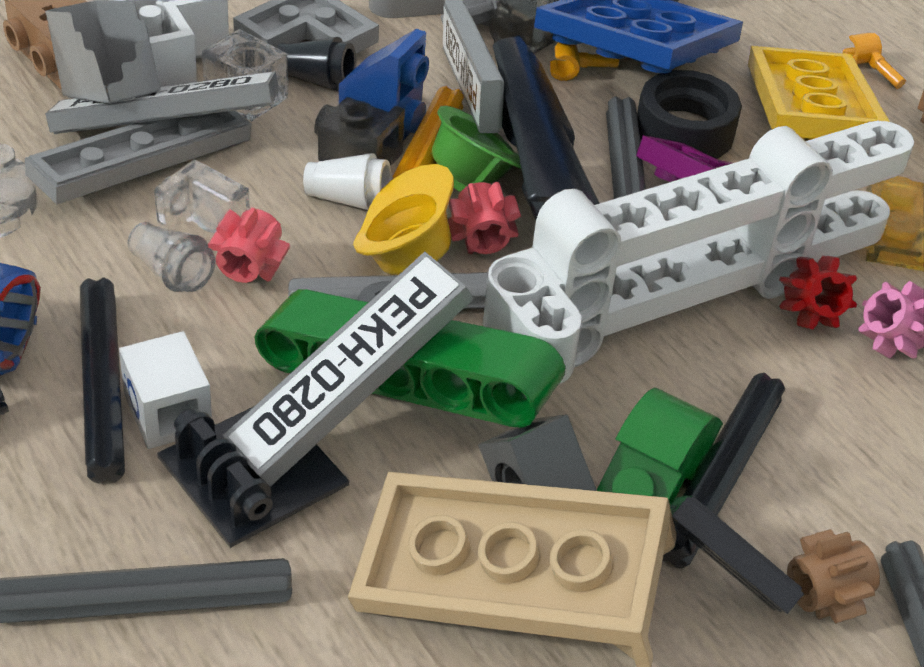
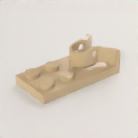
M388 472L348 594V599L356 612L609 643L615 645L635 660L636 667H652L653 653L648 639V632L663 555L671 551L675 547L676 530L673 518L671 517L669 500L665 497Z

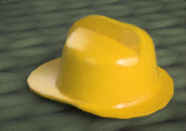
M439 164L421 165L405 171L386 184L372 201L362 227L355 237L353 246L356 252L366 256L371 255L379 267L390 275L401 274L424 252L436 261L441 259L449 250L451 244V233L446 209L453 191L454 176L448 167Z

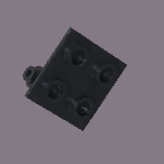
M253 407L216 425L209 414L188 409L180 413L174 421V428L176 430L175 444L158 452L157 457L230 548L349 486L350 481L316 444L270 487L250 467L244 455L237 452L236 446L232 441L222 436Z

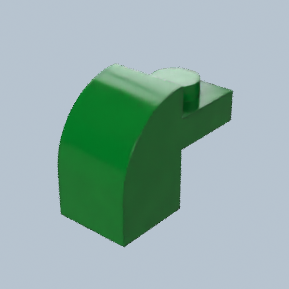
M654 387L650 389L632 409L615 440L620 444L597 491L668 498L671 505L684 480L686 479L691 482L711 449L723 422L717 416L659 388Z

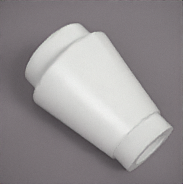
M374 153L308 162L303 176L304 191L307 196L368 210L377 193L392 180L391 166L388 160L377 159Z

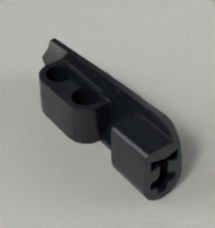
M520 36L497 41L492 46L498 70L504 80L502 128L509 142L518 150L524 179L521 188L535 221L539 210L545 202L553 195L566 189L580 190L594 205L600 204L573 148L575 140L573 128L541 62Z

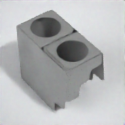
M94 0L45 11L63 96L112 104L161 90L145 21L138 18L134 1Z

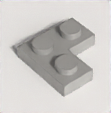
M270 0L233 17L234 36L267 58L275 54L276 48L280 43L293 44L305 39L312 41L340 37L343 42L352 43L355 52L358 53L378 43L379 25L340 0Z

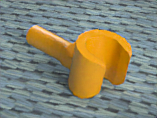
M862 33L849 36L855 47L845 48L843 53L852 54L857 64L869 63L873 69L882 74L896 89L901 88L905 84L906 79L881 55L882 44L877 34Z
M558 42L555 46V57L557 59L550 61V72L555 79L568 81L577 76L580 67L617 68L619 59L579 52L577 45Z

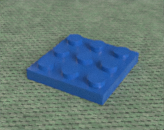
M559 0L537 7L534 28L553 33L552 39L559 43L570 45L588 44L596 47V53L603 57L613 59L629 57L641 61L643 69L655 73H670L672 69L678 66L694 63L697 58L709 53H717L719 49L738 42L743 26V21L671 0Z

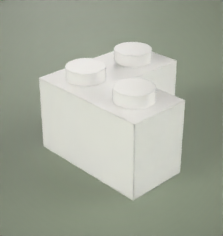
M116 0L134 1L138 18L145 21L160 87L197 82L196 58L206 57L210 53L230 49L228 0Z

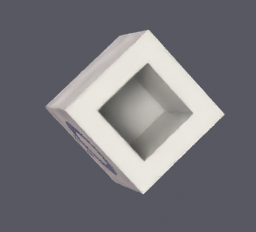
M184 331L119 348L124 395L147 449L175 442L176 430L174 428V421L185 410L194 409L197 412H205L212 418L210 384Z

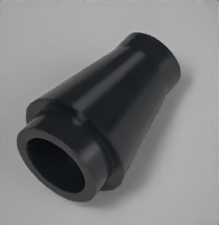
M340 37L293 44L280 43L275 51L274 66L278 75L292 76L337 90L339 83L356 68V52L352 43H345Z

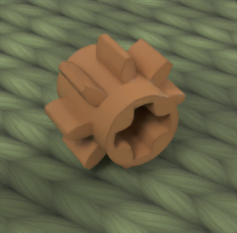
M832 529L800 538L805 554L793 557L787 567V575L802 587L801 592L804 593L797 604L806 612L815 611L816 617L819 620L831 616L835 624L867 614L863 599L875 596V591L880 584L878 563L870 548L860 540L852 541L849 532L835 535Z

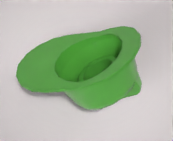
M440 106L437 114L442 123L432 146L431 154L437 164L448 167L454 176L453 188L461 192L470 183L485 182L494 184L513 166L521 169L518 153L512 149L498 133H480L472 115L451 106Z

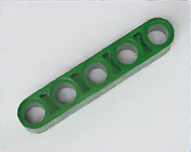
M298 289L257 330L254 336L255 345L259 354L267 363L280 371L291 374L369 302L307 289ZM451 320L372 394L509 427L523 428L532 423L564 378L566 366L558 351L544 340Z

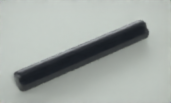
M105 277L97 281L88 278L79 287L85 465L87 466V477L99 484L105 480L113 482L120 480L125 473L114 284Z
M759 373L753 376L683 496H694L718 516L782 402L785 386L779 378L771 379L766 373ZM675 528V547L663 555L662 561L670 562L676 568H684L691 564L699 548Z

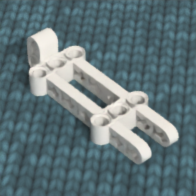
M873 121L804 141L793 129L781 126L768 131L758 140L751 151L749 159L594 205L580 190H563L553 195L539 210L532 248L495 260L489 267L483 325L484 327L536 337L553 346L562 356L566 366L565 376L559 383L561 384L569 379L575 367L587 362L595 355L602 344L604 336L753 286L764 298H777L784 294L785 286L779 281V278L781 276L789 277L792 272L798 269L796 258L800 256L813 258L818 263L823 255L838 257L880 241L890 215L889 206L879 196L856 189L902 174L914 146L913 136L900 125L887 121Z

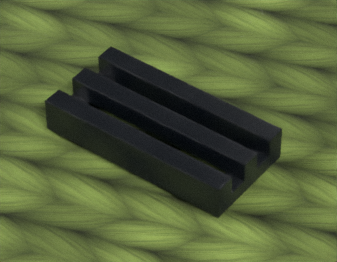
M694 496L677 497L670 505L671 517L673 518L675 528L769 608L788 614L804 595L801 592V586Z

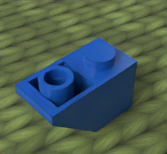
M415 29L368 56L339 83L338 129L393 150L410 133L416 132L426 114V104L422 102L423 82L429 70V58L425 56V31Z

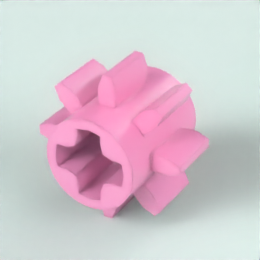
M908 281L902 291H900L888 282L882 283V290L877 291L868 300L863 301L865 323L858 330L874 340L873 350L889 359L895 355L897 349L912 359L917 358L918 350L924 347V289Z

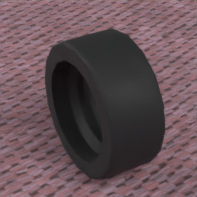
M672 70L670 73H659L645 82L640 94L637 110L640 140L645 135L680 142L715 159L720 158L731 149L742 110L739 95L728 83L710 74L694 70ZM669 111H687L699 114L708 120H688L676 117L669 113Z

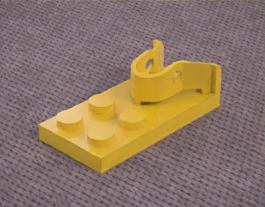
M751 46L748 67L771 129L787 126L793 129L804 141H808L868 122H890L852 54Z

